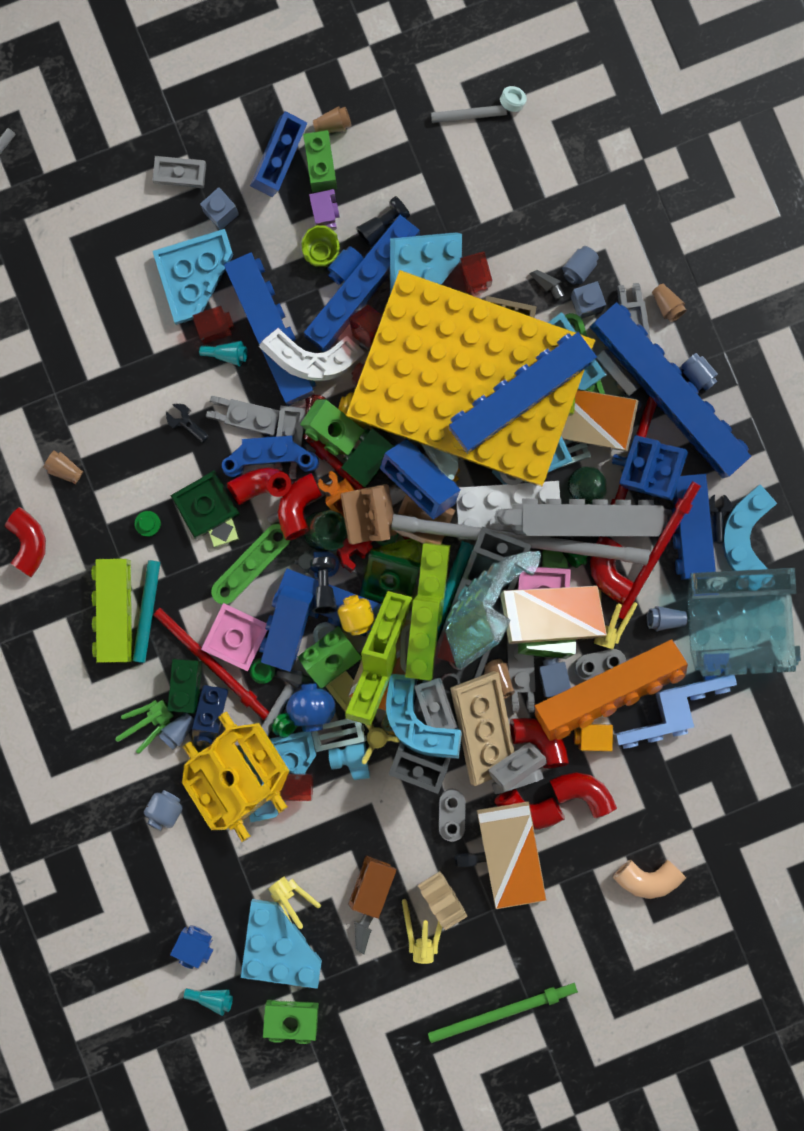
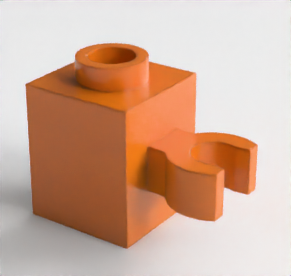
M330 471L328 476L332 479V483L325 484L322 479H319L318 486L322 491L326 492L327 506L343 522L345 518L341 493L354 491L355 489L346 478L338 483L337 475Z

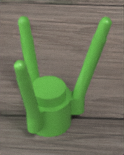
M163 699L159 702L155 700L149 705L123 714L121 719L124 720L149 711L147 712V718L117 736L115 740L117 742L121 741L150 722L155 726L160 724L136 750V753L140 754L162 731L161 729L171 723L169 719L174 717L173 713L168 711V705Z

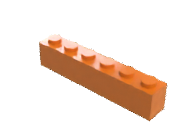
M671 639L535 705V716L549 741L556 738L558 740L563 739L572 730L578 727L585 728L601 716L608 717L617 708L625 704L626 706L633 705L640 697L648 693L649 695L655 694L666 684L678 683L685 677L688 663Z

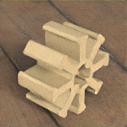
M440 871L418 884L421 894L428 902L432 913L436 915L445 931L468 917L462 904L455 896V892Z

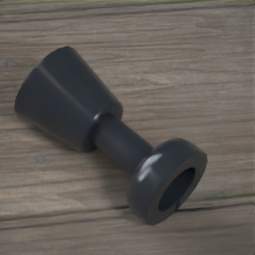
M397 196L390 199L389 206L391 209L380 218L374 217L356 227L358 234L369 247H372L386 231L385 226L399 215L405 219L410 217L408 209Z
M317 557L310 560L311 570L318 573L319 585L315 588L312 606V612L329 614L338 610L333 588L329 586L328 573L333 571L336 566L334 558Z

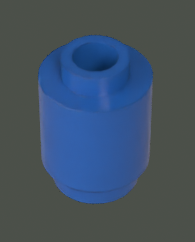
M349 246L346 250L343 249L328 267L330 274L328 276L336 284L340 285L348 279L364 258L359 252Z

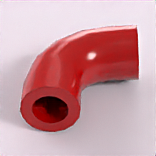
M259 468L229 481L227 487L235 502L241 505L265 493L275 497L286 495L291 488V479L279 469Z
M312 473L291 484L289 492L280 499L277 515L280 528L287 541L299 538L309 531L303 516L304 507L309 502L322 496Z
M18 507L5 524V528L15 534L21 543L20 550L11 564L32 578L45 556L46 537L37 520L27 511Z
M599 536L596 544L623 547L605 536ZM591 556V575L596 585L609 598L623 604L634 582L618 573L615 564L616 559Z
M510 719L509 726L513 744L530 742L535 745L546 758L547 764L543 768H559L569 764L563 740L556 738L549 741L537 719Z
M575 772L550 780L559 804L575 798L582 799L588 804L594 818L602 817L617 809L613 796L607 787L592 775Z
M517 789L500 793L494 802L499 807L525 801ZM554 797L539 804H529L534 830H542L565 820L563 812Z

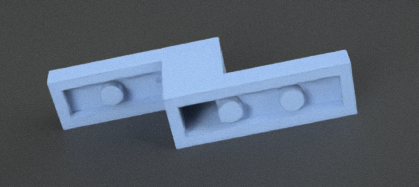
M725 675L711 680L658 691L655 694L662 722L613 734L615 744L623 745V749L638 746V741L647 739L648 743L663 740L664 734L672 733L673 737L688 734L687 729L694 728L687 697L690 696V700L705 698V692L715 691V694L730 692V687L737 685L735 675Z

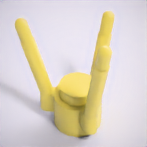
M598 588L601 602V590ZM633 603L618 630L615 628L622 605L617 604L610 625H605L607 635L603 638H595L594 644L614 649L615 643H619L621 634L632 617L637 603Z
M365 724L369 729L367 735L369 747L362 759V764L367 763L374 748L383 747L387 741L399 742L400 740L397 736L387 735L386 731L382 728L374 727L373 724L371 726Z
M284 876L268 888L273 900L279 903L285 915L289 918L286 910L288 911L299 929H302L303 925L288 902L295 895L292 890H295L316 908L321 907L320 903L300 888L294 879L288 882Z
M403 899L402 905L409 939V953H413V961L416 963H432L434 961V954L438 953V942L442 926L438 921L432 942L431 939H428V921L424 920L422 938L416 939L415 943L407 900Z

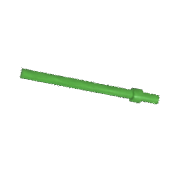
M575 982L557 989L554 987L544 990L545 993L429 1032L430 1042L433 1043L546 1003H549V1005L558 1003L559 999L578 993Z

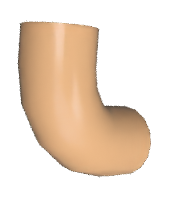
M629 860L619 868L613 879L634 896L653 899L666 896L676 889L686 877L669 860L658 870L651 873L644 872L632 860Z

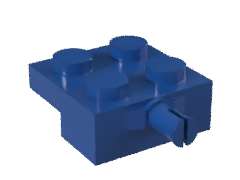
M635 435L628 457L614 454L613 457L615 459L612 458V464L624 467L619 482L624 489L673 500L688 452L683 448L661 444L658 440Z

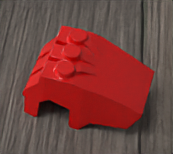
M348 538L342 540L338 545L336 553L340 557L342 568H345L352 574L356 564L349 557L356 554L364 559L366 554L373 548L371 545L373 541L349 544Z

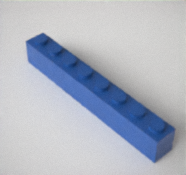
M616 302L589 328L722 479L730 477L752 457L748 453V446L742 440H737L734 437L729 424L724 420L720 421L714 414V407L709 402L703 401L698 395V389L691 382H686L681 376L680 368L676 364L670 363L664 357V350L658 344H653L650 341L645 328L640 324L636 325L630 318L631 313L629 310Z

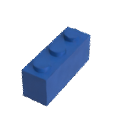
M284 111L277 121L250 187L270 197H273L279 191L308 122Z
M405 439L384 454L380 469L433 520L455 505L461 489L408 439Z
M287 585L283 587L280 593H275L272 602L275 612L274 615L269 616L265 628L269 630L268 638H263L259 652L263 653L261 663L291 671L297 659L314 594Z

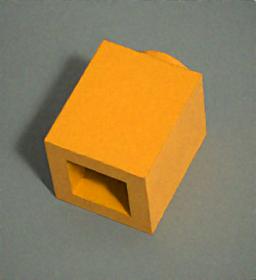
M592 723L585 728L579 727V729L574 730V744H578V749L585 751H612L613 725Z

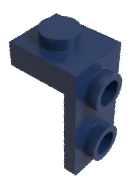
M203 686L192 728L193 744L207 748L220 736L221 721L218 717L224 712L228 696L227 689Z

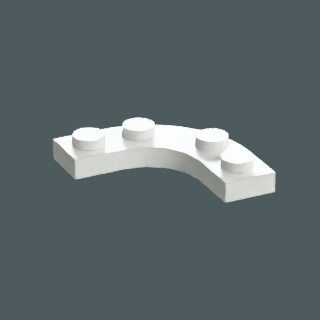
M279 328L267 336L259 346L270 358L291 375L313 381L331 380L343 375L365 354L348 336L324 353L308 352L297 346Z

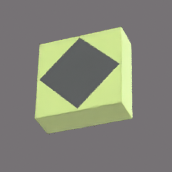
M233 519L209 531L214 547L239 540Z

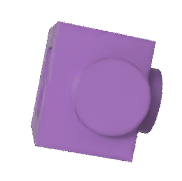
M334 189L309 194L315 224L327 226L333 231L336 230L335 218H340Z

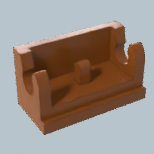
M366 855L348 902L350 908L379 919L397 869L391 867L388 863Z

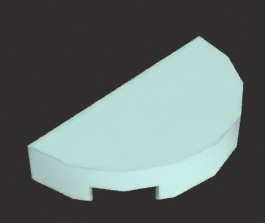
M421 444L431 462L436 464L439 470L450 480H453L458 470V457Z

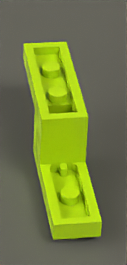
M423 543L418 595L414 598L405 674L407 678L429 681L433 679L437 632L439 625L442 623L450 545Z
M387 591L361 652L363 672L345 712L346 719L371 726L397 663L396 642L412 606V597Z

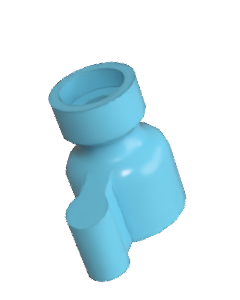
M365 742L346 745L343 750L339 748L329 749L331 769H339L343 765H347L354 780L370 778L368 761L366 764H362V759L367 751Z

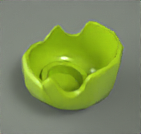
M316 225L307 230L301 243L304 258L315 267H327L339 255L340 245L337 234L327 226Z

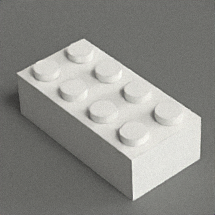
M559 481L544 482L542 487L532 483L462 487L456 500L457 524L480 528L483 526L488 529L513 532L512 525H502L496 522L494 517L498 509H512V503L522 504V498L538 499V504H546V499H560Z

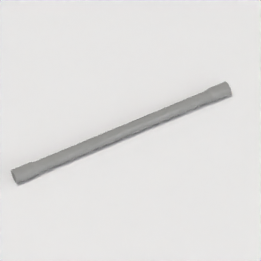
M393 514L391 530L412 533L421 532L477 540L481 530L480 527L423 520ZM491 529L532 545L531 548L616 559L647 565L649 560V550L616 547L544 536L516 535L514 532Z

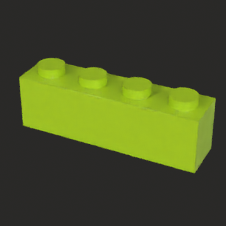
M96 559V565L92 566V580L96 581V591L92 592V604L96 606V616L92 618L93 632H96V642H93L92 646L93 657H97V662H132L131 560Z

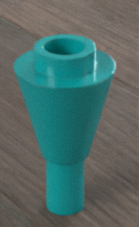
M242 341L216 347L200 346L199 350L200 356L215 357L237 366H241L247 359V347L243 345Z
M186 988L184 992V999L199 1002V1004L221 1016L224 1015L225 1011L229 1012L232 1006L233 997L230 996L229 990H206L201 992Z

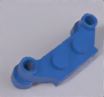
M292 435L242 439V445L223 460L222 468L227 476L237 478L243 474L244 466L296 462L303 471L310 473L319 467V458L313 452L306 451L296 444ZM306 457H310V462L308 464H304V459ZM234 462V468L229 470V464Z

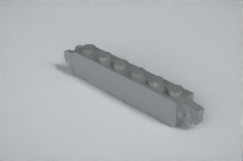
M522 498V504L512 503V509H498L494 517L498 524L512 525V530L516 535L659 536L663 532V528L668 524L672 511L664 509V506L654 505V500H638V505H631V500H616L615 505H608V500L593 499L592 504H585V499H569V504H561L562 499H546V504H538V499Z

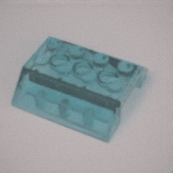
M539 551L508 556L498 564L494 562L488 571L484 570L478 580L474 578L469 587L465 586L458 596L460 603L457 608L454 607L449 613L446 620L449 622V625L445 630L456 667L459 669L464 668L500 643L511 619L492 607L506 584L522 572H526L531 576L535 573L541 558Z
M795 568L690 573L687 607L690 652L695 670H700L702 676H720L721 669H724L725 675L746 674L747 668L750 669L751 674L772 673L774 666L777 673L796 671V665L801 661L800 646L794 645L791 594H796Z

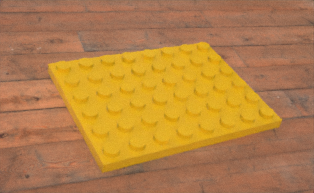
M399 270L346 417L542 487L584 370L468 454L449 430V425L452 423L450 419L462 410L467 413L474 408L472 403L482 395H485L486 398L495 392L493 388L501 381L506 379L509 382L516 377L514 373L525 364L530 367L536 363V357L544 350L549 349L550 352L559 346L557 341L568 333L573 336L576 333ZM581 335L592 349L595 339Z

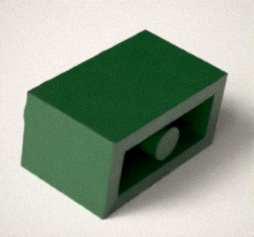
M376 427L371 430L367 428L358 439L361 441L360 445L356 450L353 448L349 455L344 456L343 460L346 462L341 467L364 487L370 485L380 473L384 454L399 444L382 429Z
M172 659L168 711L197 712L202 661Z

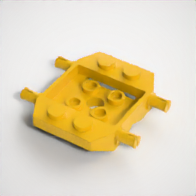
M224 712L218 719L226 730L209 747L198 753L192 741L183 745L182 748L190 760L184 764L182 784L211 830H235L241 842H244L251 835L243 825V820L263 804L272 801L278 813L288 808L280 796V791L290 770L260 723L237 726L228 712ZM236 741L239 743L244 753L250 760L251 764L257 771L258 775L264 782L262 786L259 783L256 774L252 772L249 765L245 761L244 755L236 747ZM228 771H230L234 776V782L232 785H230L226 780V774Z

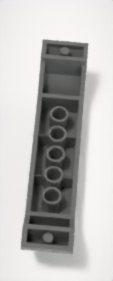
M483 526L463 573L435 651L432 680L441 677L457 725L455 729L459 730L450 688L481 676L494 640L491 643L487 642L452 607L470 589L499 617L503 618L504 613L500 593L514 590L532 546ZM470 596L468 597L467 601L496 628L500 625ZM463 604L459 607L489 636L493 633ZM416 697L414 713L419 721L427 725L418 697ZM400 741L388 775L438 794L451 758L423 755L411 750Z

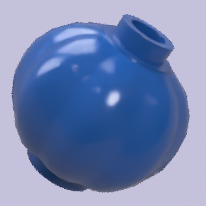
M317 683L302 684V690L292 694L287 702L286 710L289 718L294 722L295 726H302L303 732L323 730V724L330 723L335 715V701L327 691L317 688Z

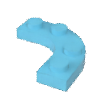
M761 484L734 506L732 512L729 513L724 524V541L722 544L724 555L731 569L751 592H754L773 575L755 555L750 543L752 527L777 504Z
M392 674L386 698V712L389 723L397 738L405 746L417 753L459 759L461 730L434 728L424 725L419 721L414 713L416 692L414 686L417 685V679L407 678L405 675Z

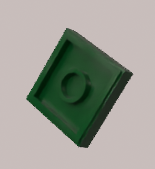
M215 470L170 495L195 540L240 515Z
M371 550L359 596L382 603L387 591L412 597L421 563Z

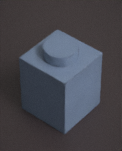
M217 188L200 203L203 212L219 230H222L239 215L236 205L220 188Z
M598 281L574 289L570 296L576 314L581 319L602 312L606 306Z
M558 658L543 660L544 666H539L538 671L544 697L555 696L570 689L571 686L565 662H559Z

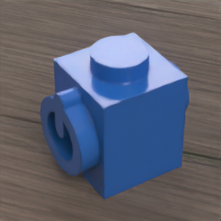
M190 925L189 928L185 927L181 931L170 955L179 959V963L186 968H199L202 962L207 964L214 950L210 948L213 941L211 939L212 936L197 926Z

